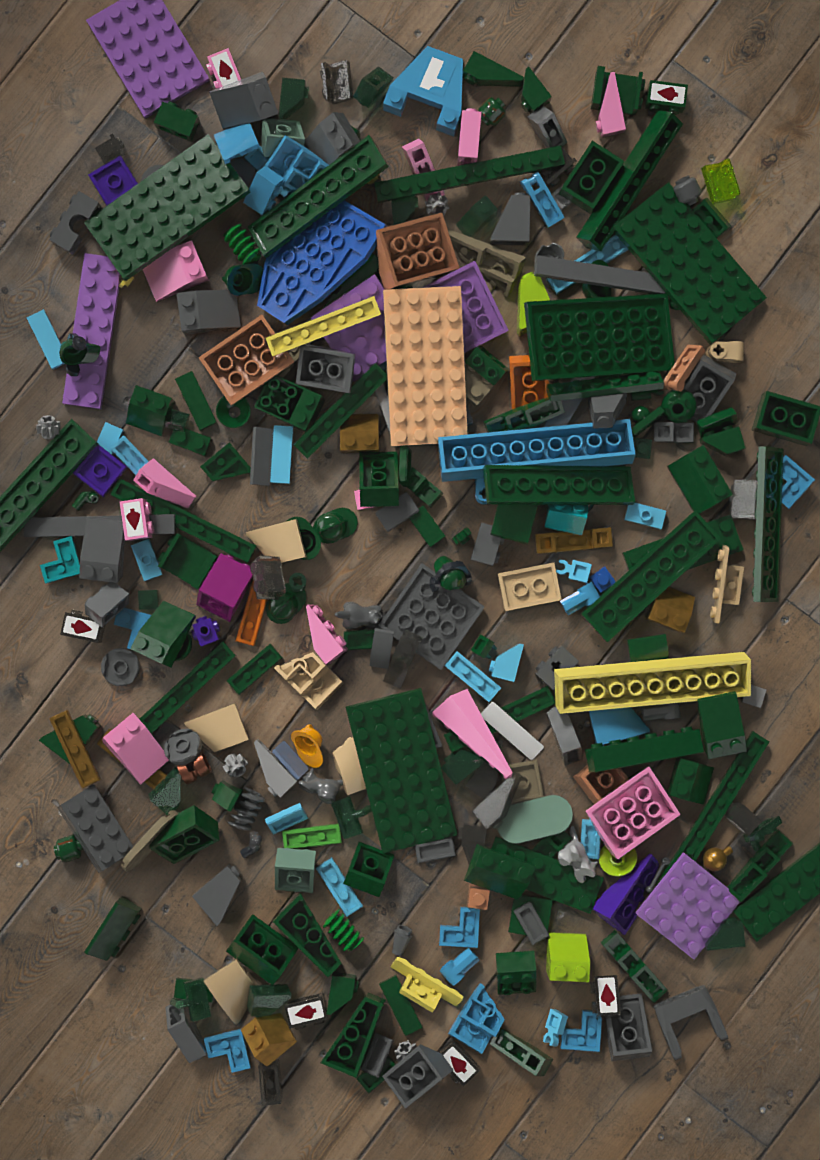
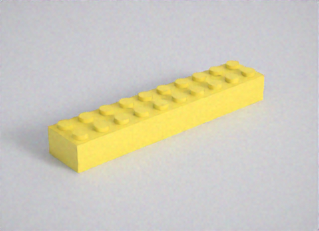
M745 652L554 669L555 704L560 714L697 701L700 698L733 691L736 692L737 697L751 696V659Z

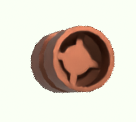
M202 751L192 762L186 765H177L178 771L187 785L196 781L198 776L202 778L212 773L209 762Z

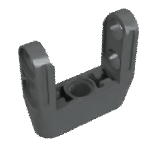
M705 985L697 986L654 1005L659 1025L675 1061L682 1058V1051L671 1023L705 1010L712 1028L721 1042L729 1039L717 1008Z

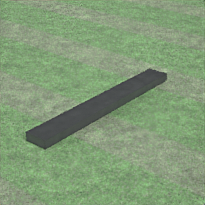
M539 255L535 257L534 276L648 294H666L650 273Z
M175 514L149 515V519L153 522L154 533L152 534H176ZM122 515L31 518L23 527L24 537L84 536L87 517L122 521Z

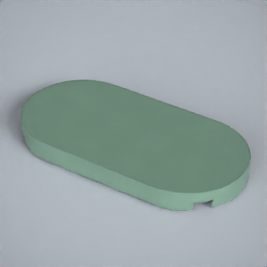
M549 795L513 804L500 812L497 818V830L503 839L513 844L560 834L570 826L573 819V810L567 800L557 795Z

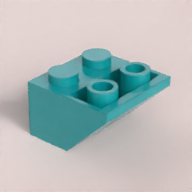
M548 505L545 528L582 535L587 520L588 505Z

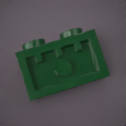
M481 345L477 346L465 360L466 364L492 385H496L500 378L509 370L506 365Z

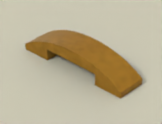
M611 527L583 530L582 535L569 532L535 534L537 554L613 546Z

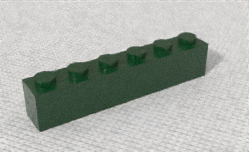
M692 726L681 728V732L675 733V730L663 731L661 736H657V733L646 734L645 739H639V736L627 738L628 742L621 743V740L618 739L609 741V745L603 746L602 743L591 744L590 749H585L589 772H599L704 752L700 729L693 730Z

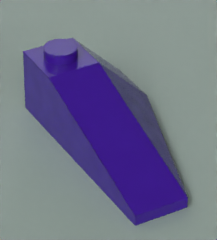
M648 854L630 873L621 877L602 894L593 907L596 914L621 934L625 935L637 917L635 911L639 902L643 903L645 899L643 896L644 890L651 885L659 867V862L652 854Z

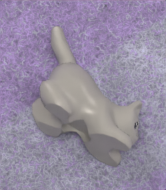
M571 826V842L559 851L558 860L563 866L571 865L574 868L576 879L583 883L585 882V876L595 877V869L598 862L590 861L585 847L578 841L575 827Z

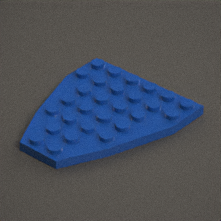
M345 200L266 258L257 306L286 325H289L322 302L368 261L377 246L376 230L388 226Z

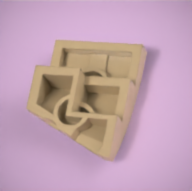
M297 519L246 532L249 539L272 565L306 557Z
M313 652L304 655L302 658H296L289 663L274 667L316 710L344 684Z
M236 703L184 723L186 727L196 732L201 740L214 752L249 740Z
M349 737L342 746H339L333 752L335 766L342 776L344 790L347 795L366 789L354 739Z
M238 959L204 980L214 998L236 1025L242 1019L259 990V986L250 972L246 973Z

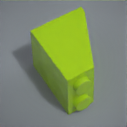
M533 272L523 275V279L520 280L518 287V337L527 333L524 303L550 300L541 277L534 276Z
M548 932L546 972L549 980L589 982L590 958L586 934Z

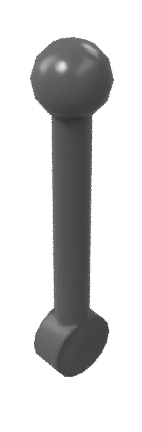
M662 858V865L651 885L646 888L647 893L650 894L654 890L653 887L665 865L670 863L669 858Z

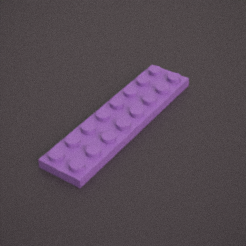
M84 254L73 333L83 337L86 343L99 345L101 350L95 362L79 364L80 373L78 376L66 374L62 401L65 405L102 409L120 288L119 284L121 281L120 273L108 256Z

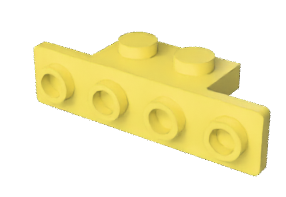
M397 957L391 965L392 969L406 976L399 993L430 1012L435 1010L440 998L454 1006H458L464 998L457 990L449 988L439 979L433 978L426 974L424 970L411 965L406 959Z

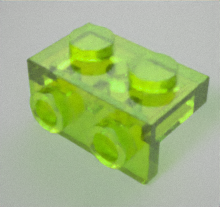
M729 158L720 163L705 165L701 168L712 204L730 201L741 194Z

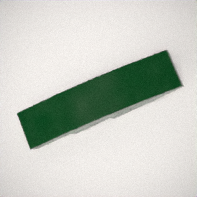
M549 397L497 415L483 423L487 433L521 430L528 426L532 428L565 413L561 401L551 402Z
M778 829L728 885L729 892L742 902L768 876L767 873L781 860L780 857L793 845V842Z
M616 930L601 942L653 1003L668 991Z

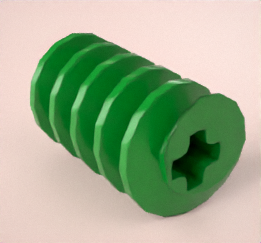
M241 223L231 227L223 235L225 237L224 241L229 243V248L234 249L233 253L238 255L239 261H243L242 265L257 262L261 258V255L258 256L260 249H253L256 243H249V240L252 238L251 236L244 237L247 230L240 231Z
M337 909L325 920L323 928L330 927L328 934L335 933L333 940L340 938L338 946L345 944L343 952L352 951L364 940V937L358 938L360 932H353L355 926H348L349 919L342 921L345 915L344 913L337 915L340 910Z

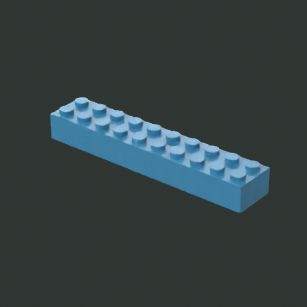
M630 419L616 420L613 428H593L592 423L438 437L442 482L484 478L483 467L485 465L613 466L633 464L635 458Z

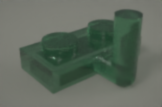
M350 796L331 803L344 839L363 833L358 818L372 812L370 804L355 811Z
M780 816L765 819L757 826L747 829L743 837L746 842L751 843L754 851H758L761 849L759 842L766 838L765 835L777 831L776 827L783 822Z
M201 977L183 982L186 999L177 1000L172 998L170 1005L177 1009L188 1006L192 1022L211 1017L204 978Z

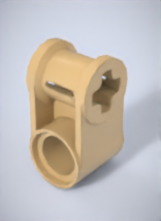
M718 341L707 347L705 355L716 362L741 363L743 362L744 342ZM713 349L719 351V354L717 355L716 352H713Z

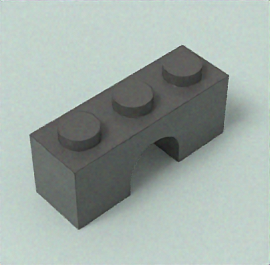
M78 191L77 195L74 194L72 196L69 208L61 214L60 223L52 229L50 233L51 238L49 239L55 246L72 256L82 241V238L73 231L75 222L80 219L90 220L102 208L99 202Z

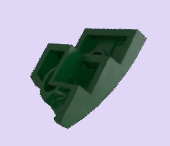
M666 634L627 640L629 662L669 659Z

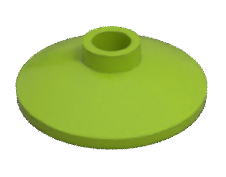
M605 845L603 846L599 854V864L605 873L620 877L627 875L634 869L637 863L635 848L619 858L622 859V862L616 863L617 859L611 855Z

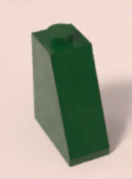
M85 714L73 720L86 746L101 727L98 724L99 720L91 714ZM55 730L39 739L41 743L70 764Z

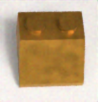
M352 414L340 426L341 453L379 452L378 414Z
M668 587L652 601L645 619L680 633H685L692 615L695 597Z
M281 1013L255 1017L241 1029L254 1057L265 1066H269L297 1042Z

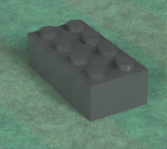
M94 784L57 807L98 873L125 857L133 848L130 840Z

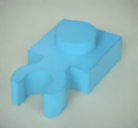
M559 560L560 564L565 565V569L562 571L556 570L558 574L565 575L569 573L568 578L570 580L588 584L592 564L573 560L572 565H569L567 561Z
M550 1009L545 1026L548 1029V1033L544 1035L543 1042L550 1043V1046H558V1035H563L568 1019L567 1015L556 1009Z

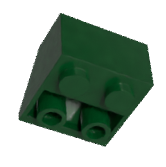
M534 951L496 953L498 995L530 994L536 992L537 970Z

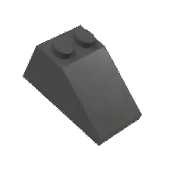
M263 72L209 91L222 128L255 122L279 114Z
M333 112L321 121L306 138L304 147L330 165L358 144L360 140L344 113Z
M197 290L177 293L181 330L184 335L241 328L237 296L231 294L229 290Z
M301 345L296 384L351 393L356 354L315 345Z
M704 354L684 385V389L692 393L696 399L697 408L691 418L695 422L713 414L736 377V373ZM677 403L672 407L680 413L684 411L682 404Z
M87 517L80 557V579L118 583L123 577L125 536L122 521Z
M642 993L616 996L617 1012L605 1013L611 1061L650 1057L652 1047Z

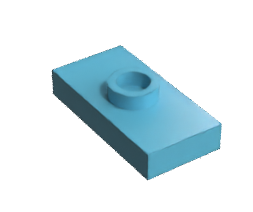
M124 435L110 447L135 475H137L140 468L149 462Z
M634 503L627 506L624 520L661 530L666 511Z
M150 539L131 545L144 581L163 575L161 568L158 567L159 563Z
M298 803L266 818L265 821L274 835L308 819V816L302 805Z
M582 819L580 842L585 847L589 859H599L601 838L591 820Z

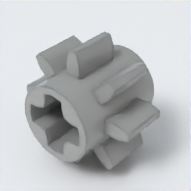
M439 192L429 195L428 201L425 202L428 207L426 209L429 215L443 213L444 216L447 209H449L446 196L442 197Z
M50 415L41 417L38 420V425H36L37 434L41 433L44 439H53L61 430L60 421H56Z
M233 753L226 757L224 760L226 765L223 766L226 774L228 773L230 777L242 776L246 771L245 766L248 764L245 757H242L241 753L238 755Z
M409 1040L399 1043L398 1050L394 1051L397 1061L400 1062L417 1047L416 1043L411 1045Z

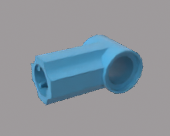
M590 582L577 589V592L561 600L560 603L567 615H570L584 606L591 605L600 595L593 583Z
M468 947L454 960L448 961L440 969V972L454 986L480 960Z

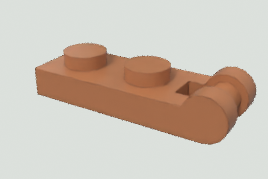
M686 346L663 380V389H673L675 391H682L684 389V382L705 352L703 346Z

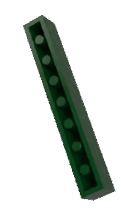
M657 111L576 238L588 249L602 251L615 231L614 226L622 220L679 132L683 123L673 112Z

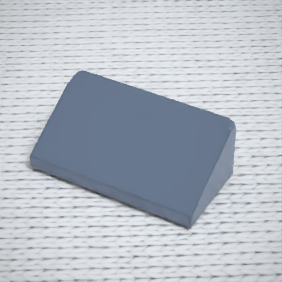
M285 741L272 750V753L296 780L308 771V766Z

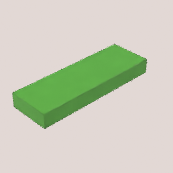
M340 823L282 830L284 848L297 849L342 843Z

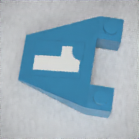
M427 46L389 86L383 102V111L401 117L409 97L441 109L436 130L454 137L461 120L463 59Z

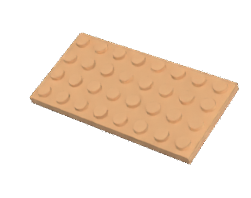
M461 286L383 290L391 446L438 444V437L468 435Z

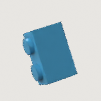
M264 166L256 172L249 188L251 193L245 197L243 203L261 215L268 210L270 211L276 204V201H274L276 196L283 189L281 185L284 178L267 166Z

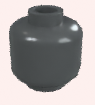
M687 175L675 182L676 185L673 190L679 202L687 203L690 206L699 201L697 197L701 195L702 191L694 177Z

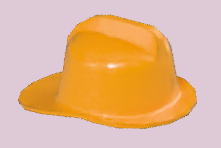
M311 724L300 731H293L291 739L300 759L310 767H320L323 764V755L320 750L322 736Z

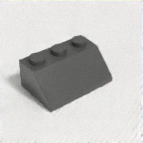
M420 1044L382 1077L406 1109L450 1074L453 1068L441 1053Z

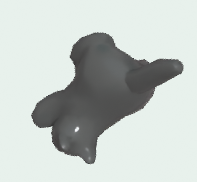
M346 602L343 605L344 611L335 613L336 617L343 619V627L349 630L359 626L379 629V622L383 618L380 613L382 610L381 606L362 607L355 602Z
M312 768L310 772L302 776V781H299V787L308 793H317L322 802L331 804L335 802L343 781L342 779L318 778Z

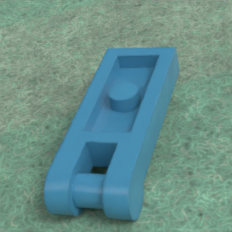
M537 171L529 179L525 178L520 181L523 189L530 195L533 205L547 228L565 218ZM536 183L539 188L534 191L531 186Z

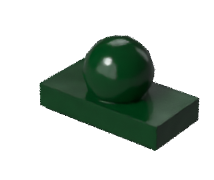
M638 406L633 409L631 416L636 423L631 428L633 438H636L663 416L664 410L661 406L652 413L644 406Z

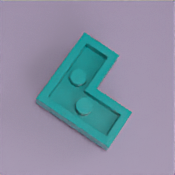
M73 536L53 541L58 560L40 565L45 584L80 574V559Z

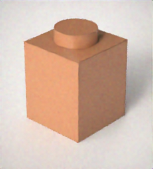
M470 884L467 906L469 908L487 910L490 890Z

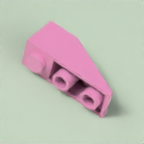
M154 458L140 468L133 480L147 493L187 509L196 498L195 494Z
M309 604L306 606L314 650L325 664H330L348 650L345 646L346 641L335 633L333 624L329 620H325L320 607Z

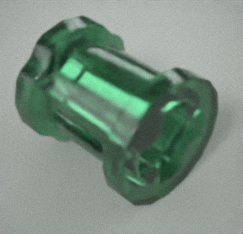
M294 573L290 576L289 584L291 590L302 592L306 588V578L303 574ZM301 579L302 585L294 586V580L298 581Z

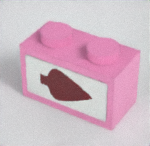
M229 48L207 56L209 64H206L210 76L214 74L216 81L213 82L216 89L241 80Z
M143 498L121 501L120 508L125 540L134 541L152 538L154 526L153 522L149 519V514H151L150 503Z

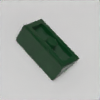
M708 198L703 199L692 209L716 238L720 237L731 227L730 223Z
M730 407L696 421L700 437H704L703 434L713 430L717 432L722 430L721 428L736 424V411Z

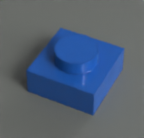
M605 566L589 577L599 593L616 582Z

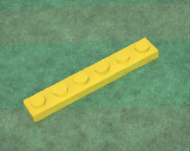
M375 296L269 336L266 338L272 356L379 316L381 312Z

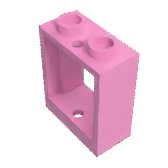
M476 109L462 110L457 166L477 162L481 112H477Z

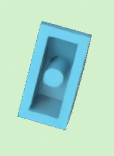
M517 644L497 656L495 661L491 660L489 672H492L491 676L514 682L524 645Z

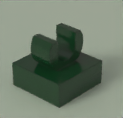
M480 634L470 651L484 659H491L488 653L491 648L496 650L497 647L494 645L495 642Z

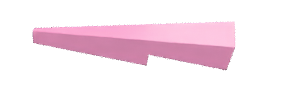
M468 689L451 695L432 712L435 719L441 720L448 730L451 729L456 733L464 744L478 756L485 758L492 768L495 767L504 775L505 779L512 777L513 772Z

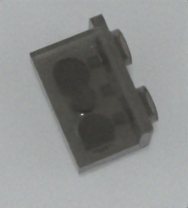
M344 60L330 65L326 62L321 63L320 75L323 80L322 94L324 99L332 104L353 100L350 62Z

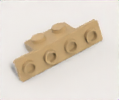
M722 545V550L719 549L718 551L720 566L715 572V580H718L717 588L714 587L713 589L715 604L710 610V618H713L712 620L715 623L720 622L722 603L739 605L744 567L727 565L729 547L726 545Z

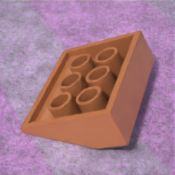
M443 213L376 230L379 274L385 290L399 288L459 269Z
M260 315L199 357L231 406L295 363L288 351L272 356L266 338L274 335L275 332L263 315Z

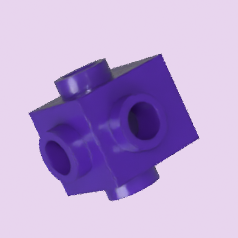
M207 616L196 619L197 623L192 625L194 629L191 632L194 640L199 641L200 646L220 640L218 632L221 630L217 620L213 621V618L207 619ZM205 627L208 628V632L206 634L204 633Z

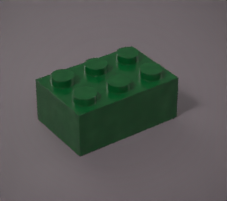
M592 140L563 184L559 195L570 200L573 204L591 215L619 172L624 160Z
M765 391L761 395L752 431L808 446L813 442L820 417V406Z

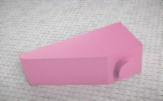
M611 72L609 75L598 121H596V129L598 133L601 132V137L624 133L626 130L615 72Z
M417 139L402 146L414 175L435 171L424 142ZM442 190V191L427 193V194H423V195H424L426 201H428V198L430 197L429 195H434V194H437L438 192L440 193L441 196H444L445 194H444V191Z

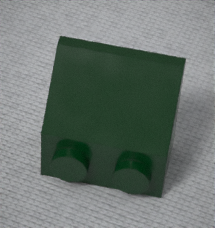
M135 385L129 401L126 424L162 437L175 401L168 396Z
M677 757L666 793L676 798L704 805L714 767Z
M358 842L343 884L380 897L394 855L388 852L382 853V850Z

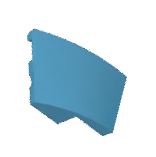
M250 123L237 125L214 134L225 164L229 163L233 158L241 157L260 147Z
M286 135L265 164V166L283 177V185L293 191H296L329 166L316 154Z
M631 707L589 711L596 743L607 744L612 740H623L650 732L646 724Z
M481 983L474 990L448 1032L449 1035L479 1054L484 1052L490 1038L496 1037L505 1020Z

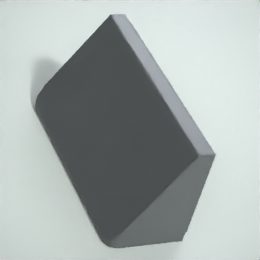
M405 492L399 496V506H384L375 514L387 532L418 513L419 509L409 494Z

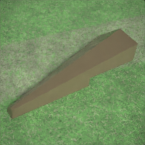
M448 229L453 248L459 253L458 256L467 264L476 261L481 274L491 281L490 284L497 286L504 292L503 295L505 297H509L522 274L526 257Z

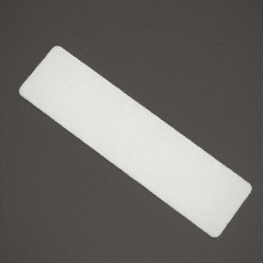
M491 702L481 713L484 720L530 760H533L544 748L539 741L494 702Z

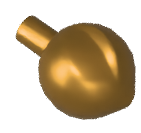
M728 846L723 850L720 848L708 849L703 856L704 867L711 871L723 869L727 862V856L733 853L732 848Z

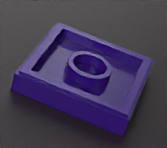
M121 155L88 174L106 205H109L138 184Z
M98 444L76 468L73 474L102 497H105L128 467Z

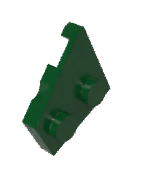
M230 442L200 466L212 481L251 472V467Z

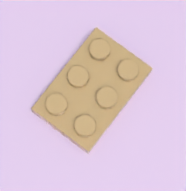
M554 563L498 573L505 611L562 600Z

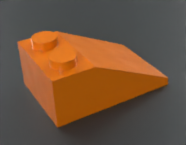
M509 356L512 409L549 397L546 391L549 380L532 381L530 356Z

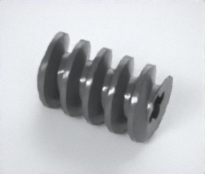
M244 787L248 793H241L244 801H237L241 808H234L238 814H231L235 821H228V824L241 830H251L252 826L249 823L255 822L252 816H258L259 814L255 809L262 808L259 802H264L265 798L257 791Z

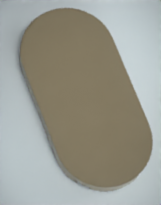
M176 810L169 811L170 815L168 817L162 816L127 853L122 861L123 863H121V867L126 872L135 868L152 851L149 849V845L178 815Z

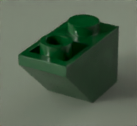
M733 425L721 428L722 432L715 433L714 430L703 434L704 437L699 439L701 444L723 456L746 449L740 427L733 428Z

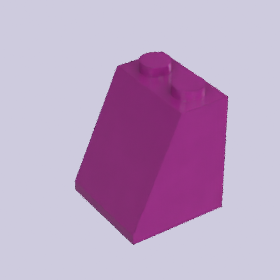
M220 553L199 589L196 605L230 622L253 579L255 570L247 564L235 561L230 555Z

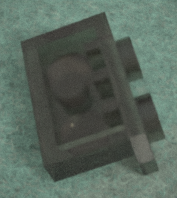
M563 148L564 166L537 171L547 188L550 186L554 188L561 182L560 178L566 174L568 176L575 168L577 160L575 158L572 159Z

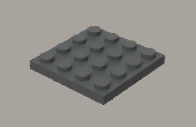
M421 563L378 626L384 630L394 631L393 637L441 670L480 615L484 606L460 589L446 590L440 585L438 591L432 592L429 582L430 578L436 574L429 567Z

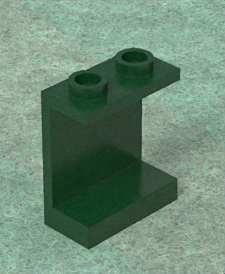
M598 66L595 73L590 109H601L610 73L605 72L604 66ZM639 72L637 77L615 74L623 114L636 115L637 110H641L643 98H640V91H644L645 79H642L643 72Z
M178 533L176 536L172 535L167 543L169 547L166 553L163 551L158 558V562H160L158 567L170 572L199 590L218 556Z

